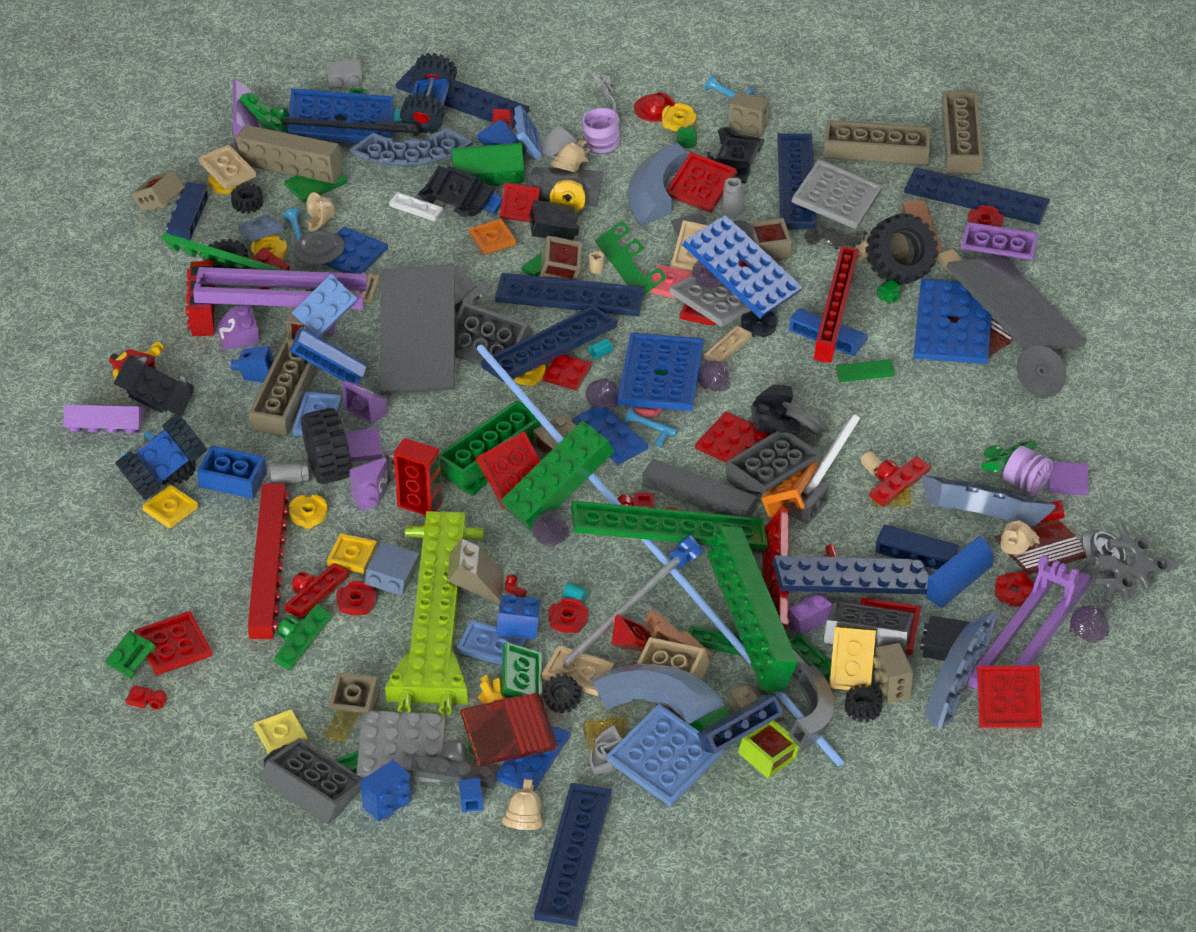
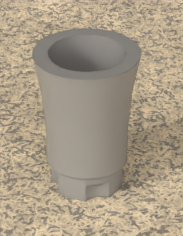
M728 178L724 185L721 212L729 217H737L745 211L743 186L739 178Z
M267 462L269 484L285 483V485L308 481L309 471L307 462Z

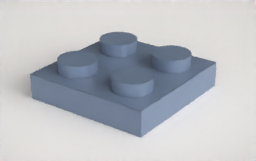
M269 215L261 216L255 221H245L243 225L238 226L239 233L250 242L284 231L283 225Z

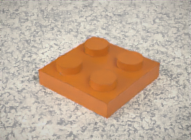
M502 219L469 229L470 237L483 255L516 245V239Z

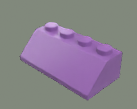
M233 80V127L235 146L238 149L236 136L245 125L259 128L260 126L259 120L239 100L242 94L250 92L255 94V92L239 81Z
M967 222L961 249L1034 261L1038 233Z
M64 405L63 427L69 428V431L80 432V428H88V432H99L100 428L106 429V432L118 433V429H125V433H137V430H142L146 407Z

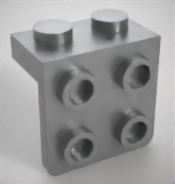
M459 265L455 266L456 312L459 311L463 302L473 305V299L477 298L478 300L486 293L484 290L489 286L485 280L476 286Z

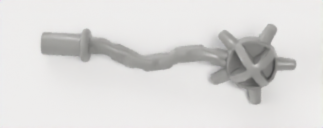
M600 73V76L594 74L593 78L597 80L598 88L604 90L606 98L611 103V109L615 111L616 102L609 93V91L613 92L611 85L615 83L611 81L608 75ZM615 111V112L617 113V115H618V120H619V125H620L621 122H620V119H619V112H618V111Z

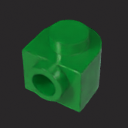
M690 125L685 128L680 127L676 132V142L684 148L695 147L697 145V131Z
M888 280L877 287L878 298L888 304L897 302L900 299V285L893 280Z

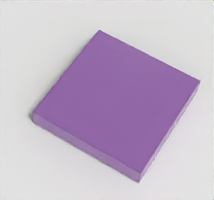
M378 428L345 432L351 462L382 458Z
M1053 462V470L1049 478V493L1088 495V464Z

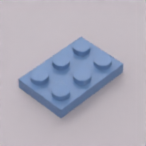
M519 105L515 108L514 116L517 130L516 136L520 143L523 142L525 144L528 154L533 155L537 160L542 157L539 131L522 106Z
M330 274L292 314L310 332L321 337L358 299Z
M305 391L293 427V436H303L301 418L305 413L325 408H333L338 413L342 402V395Z
M471 620L457 646V654L502 665V645L505 641L525 647L528 638L496 635V626Z

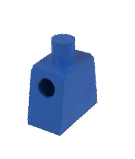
M262 346L243 349L239 359L231 360V370L241 371L243 380L263 383L274 362L270 347Z

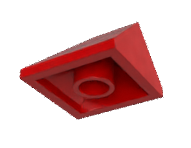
M617 614L614 620L611 644L625 650L643 651L649 637H651L642 624Z

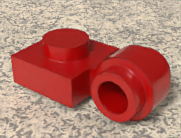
M634 493V498L627 494H622L617 498L621 505L654 508V493Z
M133 685L125 701L127 705L145 709L149 704L152 709L159 710L164 707L167 701V694L162 690L153 692L152 689Z

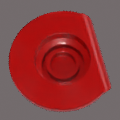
M657 92L639 98L634 104V112L643 120L660 122L662 121L664 108L669 105L670 107L675 106L676 103L667 94Z

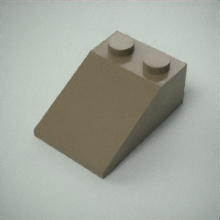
M461 539L450 552L447 581L491 601L500 603L503 572L478 545Z

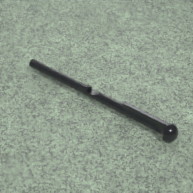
M284 117L283 124L413 133V137L420 133V127L416 123L376 121V124L361 122L344 123V120L334 121Z

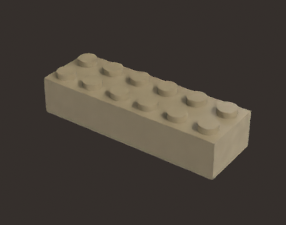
M943 91L941 109L946 173H981L983 153L977 92Z
M827 120L824 158L928 165L931 127Z
M245 125L236 136L239 155L251 167L293 176L300 175L332 184L337 181L343 172L340 148L337 143Z
M284 339L249 411L250 428L252 430L287 436L300 408L304 392L308 391L319 368L290 351L294 342L292 339Z

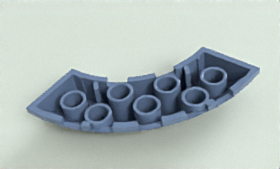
M448 128L429 136L427 140L421 141L412 139L403 140V142H393L391 138L372 133L351 148L350 153L383 165L414 167L447 159L452 156V148L469 147L473 144V141Z
M674 143L652 154L640 164L632 175L628 187L629 206L631 207L632 214L641 226L671 214L672 198L664 187L667 179L679 171L687 158V151L678 143Z
M922 476L928 502L938 507L981 513L1009 522L1020 520L1028 526H1036L1055 509V505L1041 499L1036 501L1029 498V495L1015 493L1004 488H1000L999 491L998 488L976 482L973 485L971 482L957 479L956 482L946 479V477Z
M994 610L967 624L951 647L937 677L924 715L937 728L942 729L953 720L962 695L959 693V689H963L976 660H979L981 655L987 650L998 611Z
M627 665L608 670L590 678L593 687L607 710L620 704L632 702L633 699H645V701L665 703L671 706L673 710L684 718L687 724H690L724 705L718 694L703 680L689 672L667 665Z

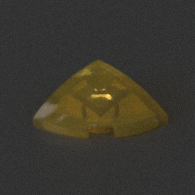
M607 717L605 721H584L583 729L589 755L590 751H594L596 747L595 740L613 725L621 739H623L627 727V717Z

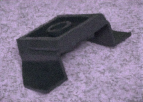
M772 385L756 397L751 405L754 431L773 434L776 431L800 434L798 422L790 421L785 415L787 409L783 406V402L791 403L793 399L791 386Z

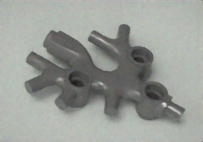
M1124 523L1116 526L1121 536L1120 539H1108L1107 546L1130 550L1134 558L1133 563L1125 565L1115 556L1096 554L1090 560L1091 567L1095 570H1111L1115 573L1114 578L1094 577L1092 581L1093 585L1106 587L1103 600L1111 603L1115 590L1122 593V601H1129V589L1135 585L1134 577L1140 580L1144 589L1151 587L1147 577L1149 572L1157 575L1162 572H1169L1171 569L1178 570L1179 568L1178 562H1171L1170 559L1164 556L1154 559L1149 558L1146 555V551L1150 548L1149 539L1146 536L1132 538L1128 534Z

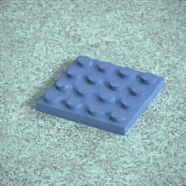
M658 704L606 755V761L611 762L614 767L671 807L723 755L724 749L717 753L705 752L697 735L699 731Z

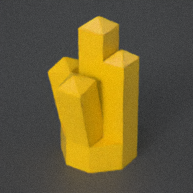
M487 674L480 678L482 682L480 687L483 692L477 698L484 703L486 710L490 713L499 712L506 707L505 703H507L505 695L502 693V680L500 678L491 680Z

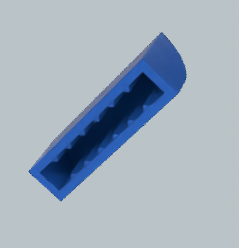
M799 308L790 317L789 331L816 341L823 316ZM841 324L835 349L855 356L868 340V335Z
M303 327L297 331L290 349L292 353L342 381L358 384L363 378L367 366L365 362Z
M978 536L928 577L926 598L940 608H943L989 570L993 565V553L988 543Z

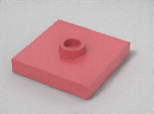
M658 264L657 268L663 271L666 279L649 292L676 298L669 293L670 287L692 276L693 272ZM653 274L651 282H658L661 279V274Z

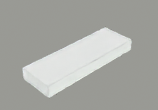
M399 192L389 201L390 207L432 221H436L444 212L443 207Z

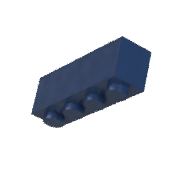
M186 183L185 188L181 190L180 199L176 202V209L171 213L170 223L168 222L166 225V233L191 241L209 198L207 184Z
M884 524L876 540L875 553L896 559L924 560L926 567L938 570L958 553L959 545Z
M766 694L702 730L697 735L705 752L717 753L782 716L784 712L776 696Z

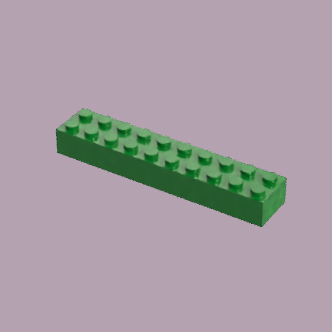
M720 526L717 534L714 536L711 549L708 550L707 558L712 565L713 573L716 575L723 598L726 600L729 612L734 620V625L737 627L740 640L743 642L745 652L749 657L751 667L754 669L756 679L762 691L785 692L798 663L743 529Z

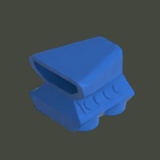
M502 120L497 121L477 135L478 141L484 144L483 146L520 143L517 136ZM522 148L523 157L526 152L524 148Z

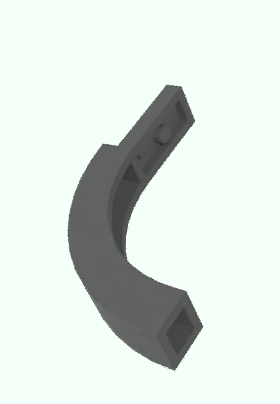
M793 649L798 663L791 678L804 693L809 704L810 715L797 719L788 735L802 749L814 744L822 736L834 713V698L828 682L815 665L808 666Z

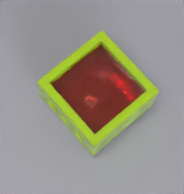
M773 720L743 737L738 754L766 778H770L796 759L799 746L788 735L789 733Z

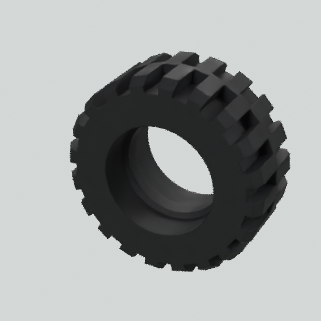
M900 213L880 221L870 231L871 236L866 241L869 244L866 247V253H869L867 261L872 263L871 269L873 272L877 271L879 273L877 276L880 279L886 278V282L893 280L897 284L902 285L919 280L931 271V267L936 263L934 258L938 257V250L935 248L938 246V241L934 240L933 236H935V233L929 230L930 225L927 222L922 223V218L918 216L914 218V215L909 213L906 215ZM893 234H903L912 242L914 258L910 265H902L892 257L889 244Z
M325 408L305 413L301 418V429L308 460L316 481L320 484H327L347 479L352 468L351 455L346 434L337 411L333 408Z

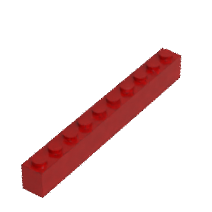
M844 246L840 248L816 340L813 360L832 363L856 269L859 249Z
M285 483L262 484L248 617L249 639H273L274 631L278 630V620L275 617H279V605H276V603L280 602L281 599L278 587H282V576H279V573H283V561L280 560L284 559V547L282 545L286 544V534L283 531H287V519H284V517H288V505L286 503L290 501L289 491H286Z

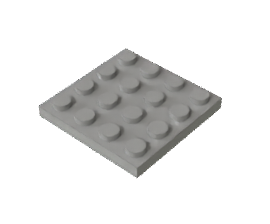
M819 159L794 194L792 202L848 227L857 229L880 194L883 186Z
M707 268L670 287V294L721 327L738 319L742 314L752 311Z
M392 711L363 713L357 776L364 779L393 759L410 775L413 754L441 758L445 715ZM410 776V781L440 782V780Z

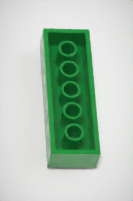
M518 400L514 401L439 453L441 476L465 490L485 476L475 459L476 457L522 432L526 433L530 443H532L533 430L539 428L542 424L523 403Z
M582 420L501 502L512 516L533 532L614 453V450L606 438Z

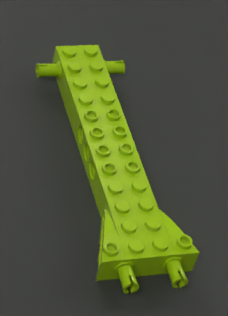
M426 511L425 524L423 526H405V538H423L410 650L401 659L394 672L390 674V679L385 686L386 702H399V712H404V707H406L405 712H410L411 703L440 704L439 712L445 715V708H447L446 714L449 715L452 713V704H468L467 687L453 653L460 586L447 581L449 557L451 550L461 539L484 540V527H467L465 512Z

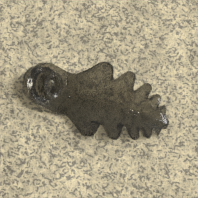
M819 225L816 228L808 229L804 238L808 245L816 244L819 240L825 239L834 249H839V246L848 247V245L854 248L856 247L855 243L857 245L861 244V240L865 239L868 232L865 230L857 231L855 234L853 232L846 234L845 231L837 232L834 228Z

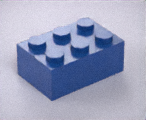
M211 445L197 470L200 488L250 499L254 498L267 474L265 456Z

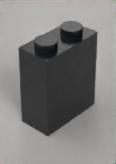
M533 200L529 212L531 235L540 238H546L548 235L574 241L575 236L579 234V225H577L578 214L575 213V206Z
M930 616L929 623H925L923 635H926V637L921 638L920 650H923V658L945 661L955 640L970 622Z

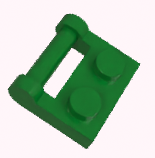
M129 630L105 662L132 680L135 676L134 672L148 654L156 649V646Z

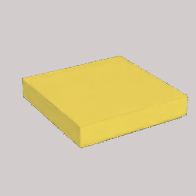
M292 709L253 723L258 736L269 754L283 745H290L298 738L305 742L308 741L307 735Z

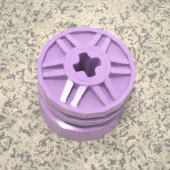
M595 108L584 114L582 123L584 138L587 141L586 147L595 153H606L615 150L621 142L617 113L609 108Z
M1020 446L1009 458L1004 469L1003 479L1012 486H1020L1022 491L1036 496L1046 486L1053 470V462L1048 458H1044L1043 455L1038 454L1036 456L1035 451L1025 446Z

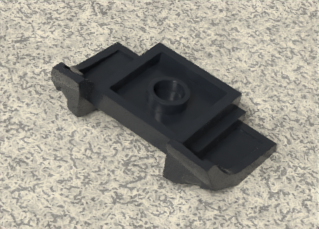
M724 126L717 130L720 143L722 144L717 157L711 152H707V158L735 168L737 174L734 178H739L741 183L746 184L751 173L750 167L757 151H761L765 140L739 134Z
M438 165L428 183L417 195L432 204L439 200L456 208L453 211L459 216L473 217L485 208L496 188L483 183L471 174L450 166L445 168Z
M129 355L123 363L114 384L127 390L126 393L129 394V398L162 413L168 410L182 416L193 394L194 386L183 375L180 376L179 380H176L145 365L147 357Z

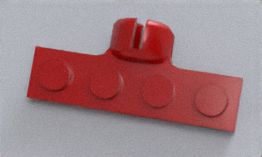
M915 456L902 467L897 466L891 460H885L877 468L878 473L875 474L876 478L882 483L870 491L869 497L885 507L921 479L923 475H926L930 471L931 466L918 456Z
M333 563L317 577L312 576L308 572L300 571L292 580V591L297 595L285 604V611L302 618L349 577V570Z

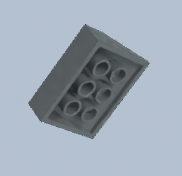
M534 167L529 175L528 186L540 188L539 201L550 202L551 190L558 181L573 180L583 186L586 195L584 206L598 207L603 171L578 169L575 172H571L561 168ZM570 194L563 195V197L566 198V201H569L570 198H572Z
M463 302L455 318V356L481 365V361L485 358L477 350L479 345L482 344L491 355H494L531 337L533 330L528 323Z
M776 431L727 461L726 478L739 489L765 493L822 458V454L792 433Z
M834 601L826 622L824 643H829L833 647L835 627L875 630L874 653H876L877 647L900 643L905 654L914 613Z
M298 738L268 759L260 777V781L269 788L276 790L286 799L293 801L303 810L310 812L320 821L327 824L337 818L360 792V780L363 779L301 738Z

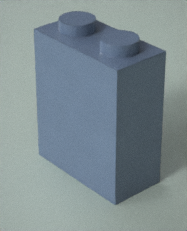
M382 542L367 567L365 584L402 596L417 569L419 553Z

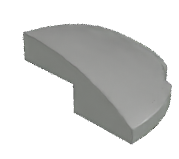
M558 126L541 141V154L555 157L562 146L569 142L577 144L578 141L569 132Z
M614 725L597 737L595 740L596 747L594 751H590V765L593 774H605L618 770L611 762L606 761V755L622 741Z

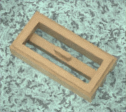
M369 274L367 276V290L362 293L364 302L372 303L380 275L376 274L373 277V274ZM374 281L369 297L366 298L370 283Z

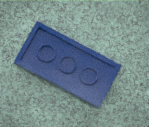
M602 403L572 418V422L575 425H578L583 420L609 441L614 450V453L609 458L617 465L648 449V444Z
M534 719L545 752L541 753L530 722L529 726L539 754H535L526 729L525 734L532 755L529 756L521 736L520 739L526 756H522L517 742L496 773L495 780L517 789H523L524 779L533 780V791H535L570 738V732L541 722L551 751H547L538 722Z

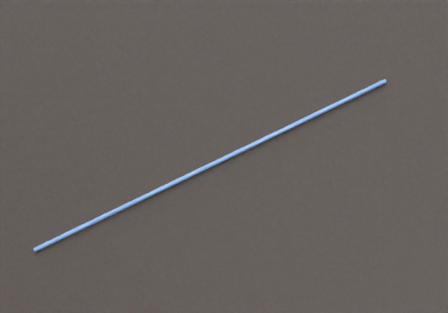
M482 344L477 347L479 353L559 444L564 439L488 350ZM594 473L588 478L610 504L621 505ZM641 539L664 566L670 562L653 540ZM675 567L670 571L672 576L751 666L744 645ZM773 691L796 719L805 717L785 692ZM821 736L816 742L838 767L843 765L844 760Z

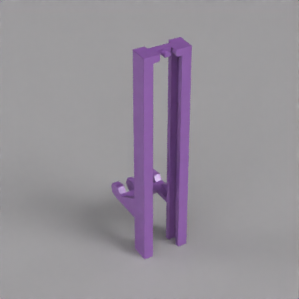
M199 267L197 283H195L193 290L194 302L298 307L313 291L201 287V285L316 289L332 274L348 290L366 291L367 274ZM352 293L358 301L350 309H363V294ZM337 322L325 333L329 335L335 334Z
M1042 555L1038 563L1039 572L1031 594L977 666L994 665L1055 582L1065 587L1064 597L1013 665L1031 666L1088 589L1091 576L1083 572L1079 575V570L1073 568L1069 574H1066V564L1056 560L1050 567L1048 566L1049 557ZM977 666L970 674L968 686L976 690Z

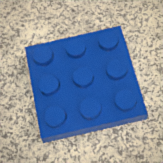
M343 226L336 234L342 238L345 244L344 252L339 258L323 265L342 273L362 274L388 249V244Z

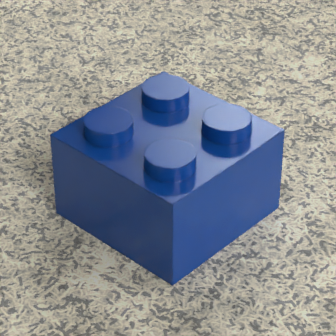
M511 594L501 595L496 635L536 639L541 600H537L534 597L521 598Z
M394 759L360 780L362 806L378 822L383 818L390 817L394 811L400 807L407 806L411 801L410 775Z

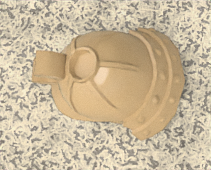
M580 140L577 144L571 142L565 144L557 156L554 157V160L550 162V165L571 172L577 171L582 162H589L585 154L590 149L587 147L583 148L587 141Z
M315 192L308 196L307 211L312 219L307 221L309 225L308 230L316 231L334 217L335 207L330 198Z
M1017 520L1006 524L1001 535L1000 546L1002 551L1008 554H1021L1029 546L1033 547L1035 543L1040 544L1036 532L1026 523Z
M524 779L523 789L515 791L512 795L508 809H506L505 815L502 818V823L505 826L519 830H535L544 826L540 814L542 802L538 794L533 791V780Z

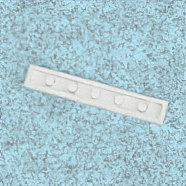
M853 415L845 423L810 478V481L805 486L803 492L807 496L818 486L860 418L857 415Z

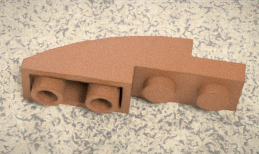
M656 610L648 612L644 628L652 634V638L703 648L710 662L712 653L687 631L679 632Z

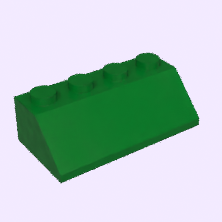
M522 143L452 148L453 168L476 176L485 184L500 185L524 182Z

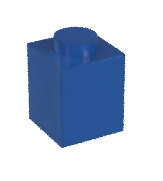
M480 779L458 780L462 812L483 810Z

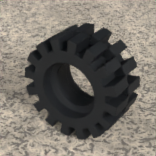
M247 183V186L241 184V187L236 186V189L233 188L231 192L233 209H236L237 212L241 210V213L247 211V214L250 211L256 212V209L259 210L260 206H263L262 189L259 186L256 187L255 184L250 186V183Z
M564 673L563 676L556 674L557 678L549 677L551 681L546 680V687L543 686L542 689L546 705L556 713L557 711L564 713V710H567V713L571 712L570 708L575 709L576 703L579 704V698H581L577 681L569 675L568 677ZM565 687L569 689L567 698L558 700L554 697V693L558 688Z
M862 684L861 688L856 685L855 690L851 687L845 697V711L849 717L852 715L853 720L859 718L858 722H862V719L869 722V718L872 721L875 720L876 716L879 717L882 711V694L878 692L877 688L872 690L871 685L868 688L865 687V684ZM864 700L870 702L871 704L868 706L858 705L856 702Z

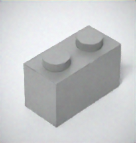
M359 59L326 63L329 88L362 84V71Z

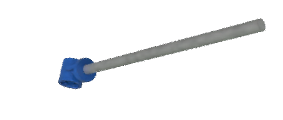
M691 534L684 538L676 546L677 549L670 553L671 561L563 660L564 665L567 667L571 665L614 625L617 614L623 616L676 566L679 568L685 567L688 562L692 561L703 551V548Z

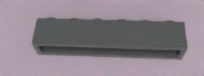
M652 459L643 471L642 486L661 492L666 496L678 498L683 502L697 505L699 508L713 511L716 514L751 517L756 510L757 496L662 461Z

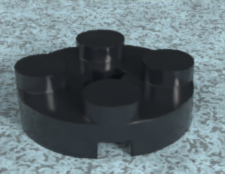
M753 311L742 314L741 328L751 332L752 337H755V335L767 337L776 331L778 319L772 312L759 318Z

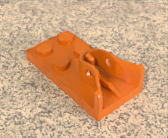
M817 461L763 494L761 499L769 517L774 516L781 506L787 508L792 502H795L797 509L805 508L801 493L819 466Z

